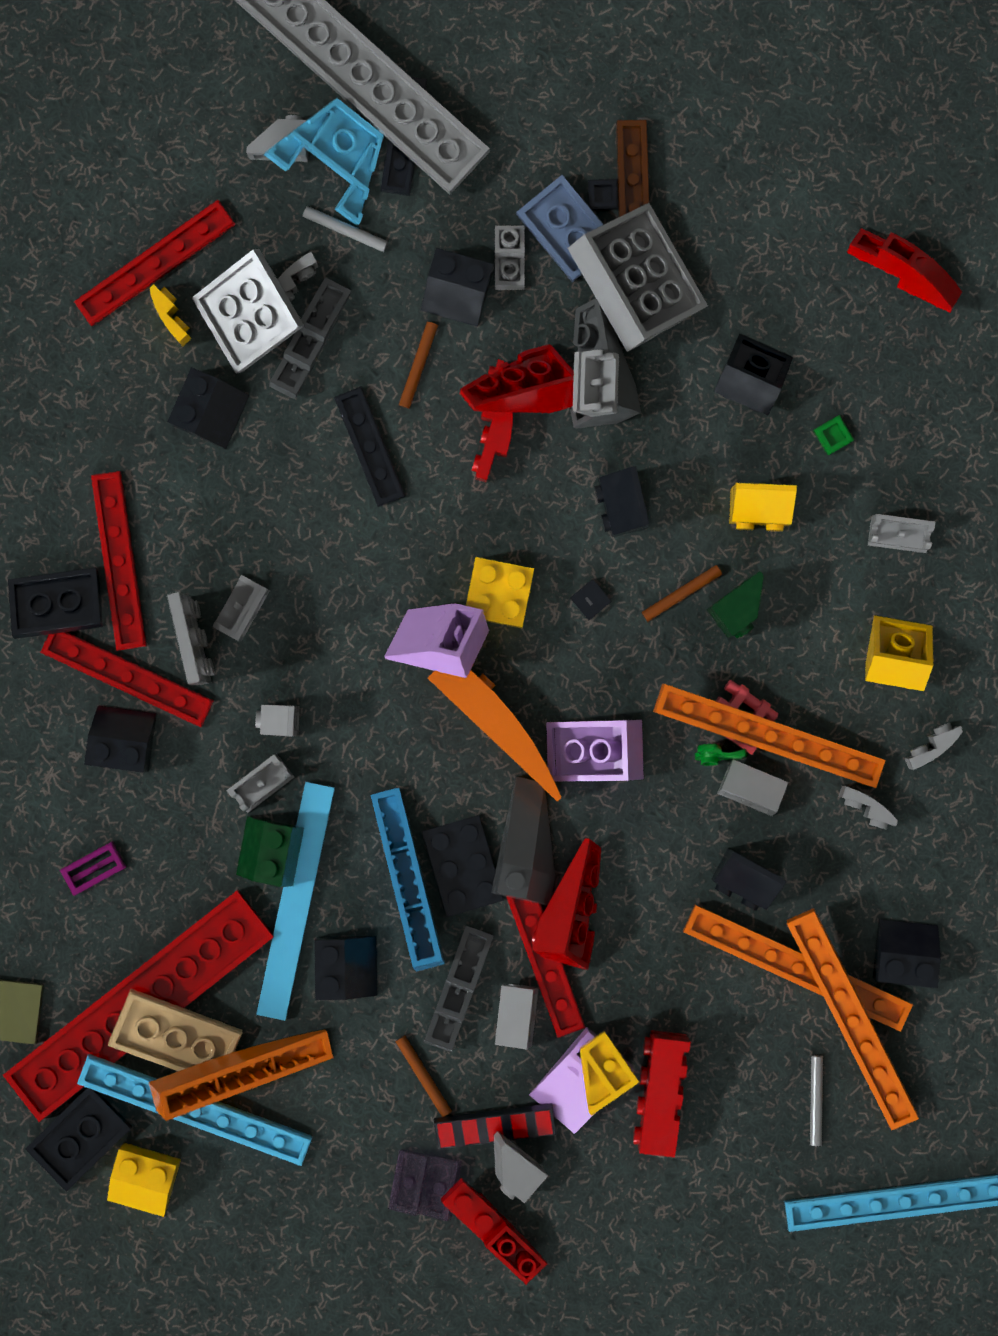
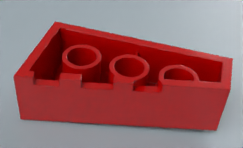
M651 1030L650 1037L644 1038L643 1055H648L647 1067H641L640 1085H645L643 1097L638 1096L636 1114L641 1115L640 1126L634 1127L633 1144L638 1145L639 1154L675 1158L680 1125V1116L677 1114L678 1110H681L684 1096L681 1080H684L687 1074V1057L684 1056V1052L689 1053L691 1045L686 1034Z

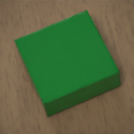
M840 415L813 430L828 456L854 441Z

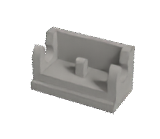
M603 350L574 353L573 412L590 417L617 413L619 354L614 352L603 354Z
M875 514L871 516L868 546L927 553V550L931 549L932 546L930 536L931 532L935 530V522Z
M241 575L213 627L242 642L270 590Z
M273 754L226 791L232 798L236 799L242 811L249 813L292 780L294 775L278 754Z
M733 759L727 768L717 794L773 816L779 809L789 782Z
M516 984L501 986L495 1045L526 1050L532 1047L539 987Z

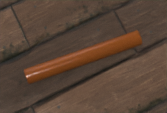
M428 321L426 323L399 402L401 407L410 409L438 327L435 323Z
M717 565L713 566L642 611V615L649 622L722 575L721 570Z
M404 1035L395 1041L440 1115L444 1117L451 1113V1108L407 1037Z

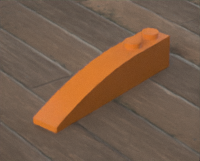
M471 670L467 678L434 671L428 677L445 696L557 802L562 798L551 772L533 740L515 715L496 693L492 691L496 686L483 673L478 677Z
M324 1029L223 1055L151 1081L149 1086L156 1111L167 1121L333 1058L328 1033Z

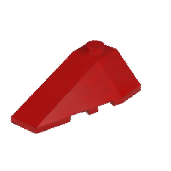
M548 344L523 351L518 354L516 361L510 364L505 362L499 365L498 371L494 374H484L460 388V395L473 411L553 413L573 407L574 371L553 346Z
M585 838L539 919L537 930L532 936V950L540 956L588 970L595 936V931H588L589 916L597 911V903H594L591 889L599 884L601 847L591 839Z

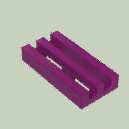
M112 841L62 868L60 872L71 893L75 896L127 866ZM108 850L111 853V856L73 877L68 873ZM115 860L117 866L79 887H76L74 882Z

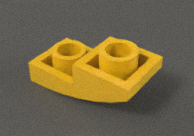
M153 284L149 289L154 306L164 325L175 339L184 346L191 339L186 333L190 328L178 316L174 319L171 318L179 310L173 304L177 299L165 287L159 290Z

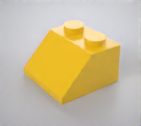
M736 483L730 492L729 524H736L737 530H754V525H765L766 531H784V526L792 524L797 485Z
M874 615L866 658L865 681L924 691L933 668L932 626Z
M124 1143L118 1149L110 1177L107 1201L165 1217L181 1159Z

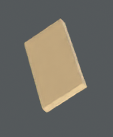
M130 989L109 1039L108 1046L175 1071H181L202 1062L235 1052L242 1035V1030Z

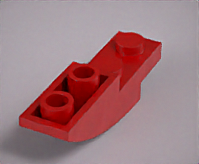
M861 228L848 248V254L900 278L897 288L949 313L962 294L961 289L952 277L933 258L893 232L885 240Z
M498 359L496 367L490 365L488 374L492 375L497 372L499 365L503 364L504 361ZM479 411L482 412L481 420L491 422V426H484L480 443L485 444L482 455L476 454L471 471L476 472V480L487 483L495 455L507 458L513 427V412Z
M463 1178L440 1198L442 1204L484 1242L485 1247L526 1285L547 1265L545 1259L530 1242L481 1193L475 1191Z

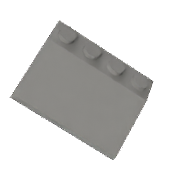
M650 203L584 234L568 247L570 254L627 352L708 306Z

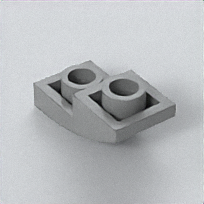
M495 226V290H524L525 288L524 226Z
M312 252L307 253L294 262L277 279L290 302L295 299L294 294L299 292L294 280L299 279L301 282L315 275L314 269L319 267Z
M947 723L934 728L935 734L928 736L932 748L928 749L926 744L910 750L912 756L905 758L908 768L911 770L917 769L943 754L962 734L961 726L952 727L951 723Z
M841 786L838 797L845 799L844 805L857 809H862L863 804L867 805L863 817L870 818L869 825L882 829H887L888 824L897 825L898 820L879 802L855 789Z

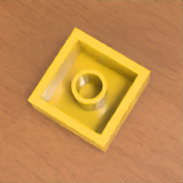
M475 557L466 606L482 609L487 622L522 628L534 568Z

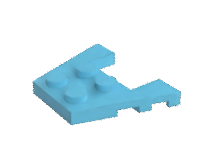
M337 98L269 148L264 155L281 169L287 171L304 147L350 183L335 210L350 222L358 225L362 220V209L370 189L368 187L371 175L375 171L384 135Z

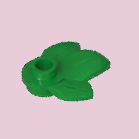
M717 744L697 746V752L694 754L695 760L701 761L703 766H715L719 764V760H739L748 756L746 749L736 752H725Z

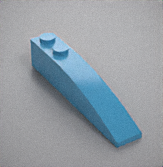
M400 788L372 794L371 799L412 966L417 972L443 965L445 961Z

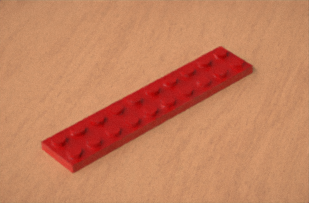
M239 890L235 891L3 1074V1077L38 1122H40L84 1087L78 1085L77 1082L88 1054L113 1063L126 1054V1052L108 1046V1042L130 989L185 1008L274 937L273 933Z

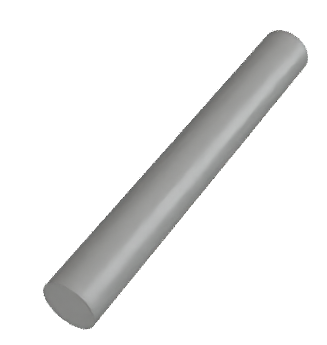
M309 206L304 210V218L379 251H385L388 241Z
M811 1055L810 1145L822 1146L823 1056Z

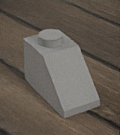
M287 115L285 119H277L247 146L246 153L249 160H270L264 153L306 120H303V117L298 115ZM303 147L294 162H308L309 151Z
M261 705V711H256L255 726L260 728V735L298 736L300 706Z
M497 1131L494 1134L495 1174L502 1184L499 1188L510 1199L513 1200L516 1196L525 1203L548 1175L535 1159Z

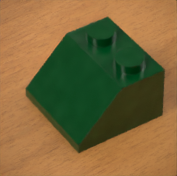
M761 571L748 578L706 609L727 638L732 636L741 638L754 628L752 622L758 618L764 578Z
M247 816L236 875L254 882L278 887L293 886L304 828Z

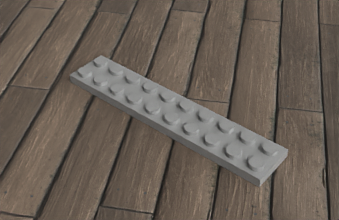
M235 0L449 195L490 152V148L327 1Z

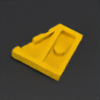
M605 1031L580 1047L588 1111L592 1116L638 1084L639 1080Z

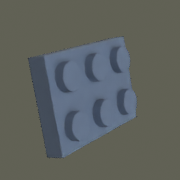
M561 175L519 209L516 215L573 283L582 273L570 254L568 247L584 234L603 224L565 177Z

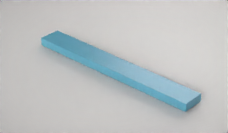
M305 782L296 824L298 827H303L304 831L293 886L283 887L273 933L274 937L271 942L256 1015L286 1021L335 787Z
M88 1054L77 1082L78 1085L158 1113L155 1109L149 1082L156 1080V1078ZM219 1101L173 1118L174 1120L302 1166L312 1140V1136Z
M998 1174L785 1200L788 1231L793 1232L998 1206Z

